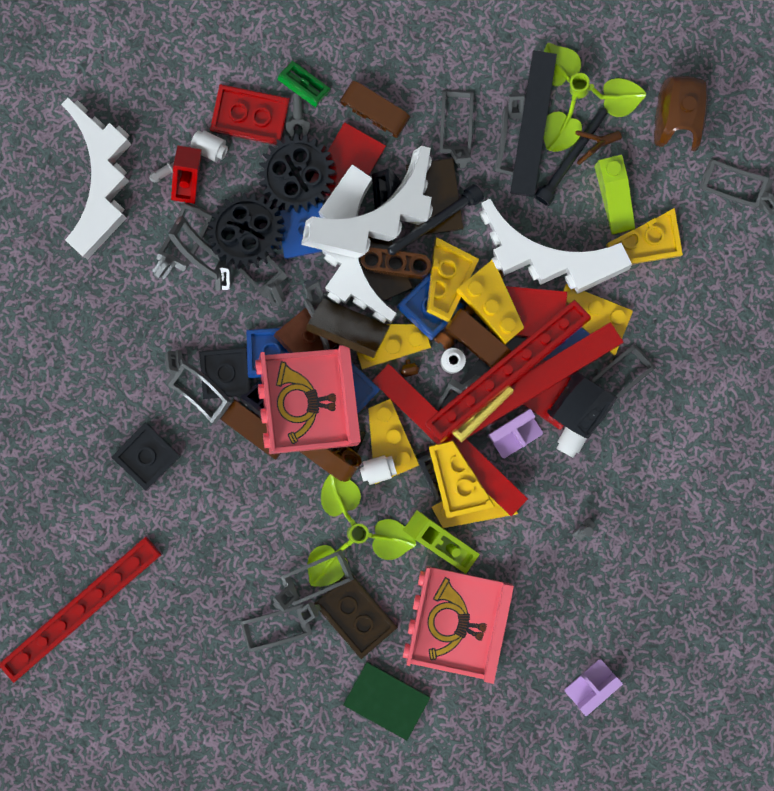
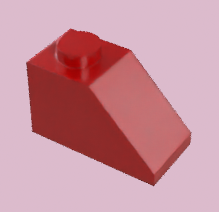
M177 145L173 164L171 200L195 204L202 149Z

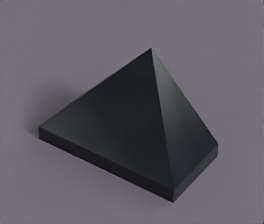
M392 169L372 174L375 210L383 205L402 183Z

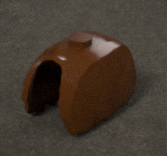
M678 75L669 77L663 82L658 94L655 115L654 143L656 146L664 147L675 131L686 129L693 133L691 151L698 150L707 116L708 90L706 81L700 78Z

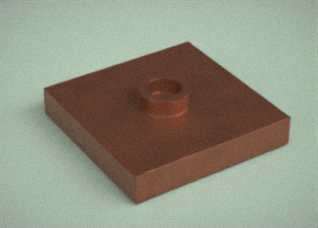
M304 308L274 334V337L289 353L324 350L320 336L306 330L307 324L311 319L307 308ZM328 340L332 350L338 343Z

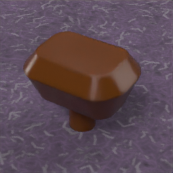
M409 359L406 360V365L402 366L401 375L408 377L418 374L420 368L417 364L411 363Z

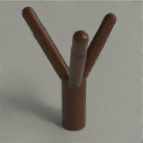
M577 130L575 132L576 135L597 141V144L577 161V164H582L600 147L621 140L622 135L620 131L598 136Z

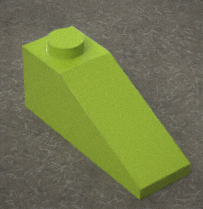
M618 155L598 160L594 167L611 234L634 230L635 223L629 181L623 156Z
M418 510L403 529L413 539L465 574H467L480 555Z

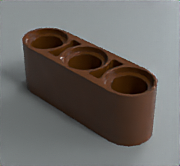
M353 80L339 101L344 107L347 105L352 108V112L365 120L368 118L373 121L372 124L381 130L391 132L394 138L399 137L411 118L401 108Z
M369 248L368 252L361 256L363 269L370 273L423 279L429 274L431 268L429 258L423 254L400 251L395 255H390L387 249ZM369 255H375L379 261L376 265L369 266L365 263V258ZM393 258H399L403 265L399 269H393L389 266V261ZM417 261H422L426 264V270L424 272H416L413 264Z
M459 309L444 327L490 368L511 352L507 346L462 309Z
M234 399L220 419L270 457L277 460L281 453L269 454V448H264L263 433H267L266 423L262 424L259 416Z
M349 447L299 451L336 479L343 482L349 481L362 463L361 457Z

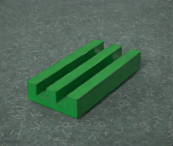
M294 61L279 74L277 79L315 108L328 95L331 89Z

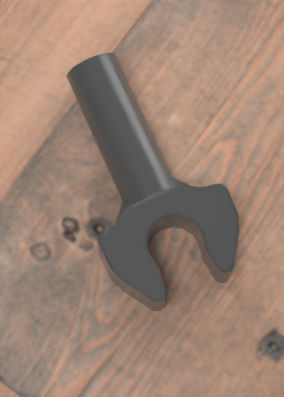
M294 93L293 119L286 123V129L290 137L294 138V128L301 126L304 137L310 132V122L303 119L302 97Z
M590 518L585 519L582 522L583 524L572 532L571 535L578 542L585 536L590 537L593 535V528L596 524Z

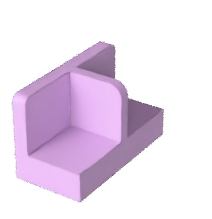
M528 409L488 434L502 458H506L520 448L527 446L528 443L543 434L534 419L535 415L531 409Z
M599 659L566 687L565 692L582 713L587 716L623 684L606 664Z

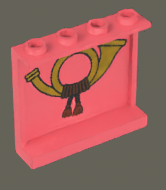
M342 345L338 349L273 355H265V352L260 353L259 360H255L256 374L261 375L262 384H258L259 399H264V408L260 412L262 424L266 423L267 433H263L264 448H269V454L357 446L361 442L350 348Z
M426 566L425 571H420L418 585L422 586L420 595H415L413 609L417 610L415 620L410 619L408 634H412L410 644L405 643L403 658H407L406 665L414 664L480 678L484 682L494 684L514 586L510 583Z

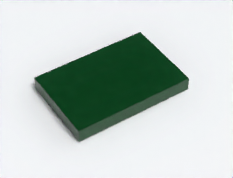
M366 661L343 706L407 741L429 702L430 696Z

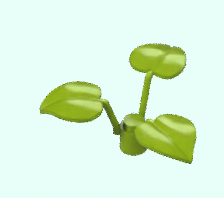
M547 43L544 52L557 54L552 85L561 86L567 80L570 83V93L572 95L567 116L563 112H553L547 115L543 140L548 151H563L578 141L580 136L576 135L575 132L577 130L582 131V124L579 120L571 117L577 98L586 97L589 91H592L598 98L605 99L604 108L608 110L610 115L615 117L629 115L646 97V92L639 85L621 78L607 81L603 86L605 95H602L594 87V84H590L586 74L579 73L581 60L576 52L566 47Z
M331 474L326 478L321 490L323 509L332 517L343 513L351 524L347 530L349 540L337 551H343L353 543L361 544L368 538H374L372 548L375 554L382 559L393 560L416 546L415 539L403 530L405 526L395 520L384 519L377 522L375 534L369 533L365 525L356 524L347 511L356 509L360 503L361 493L358 486L351 480L347 482L340 481ZM328 545L316 547L311 551L307 565L335 553V550ZM337 556L308 568L309 583L311 586L316 587L333 584L345 575Z

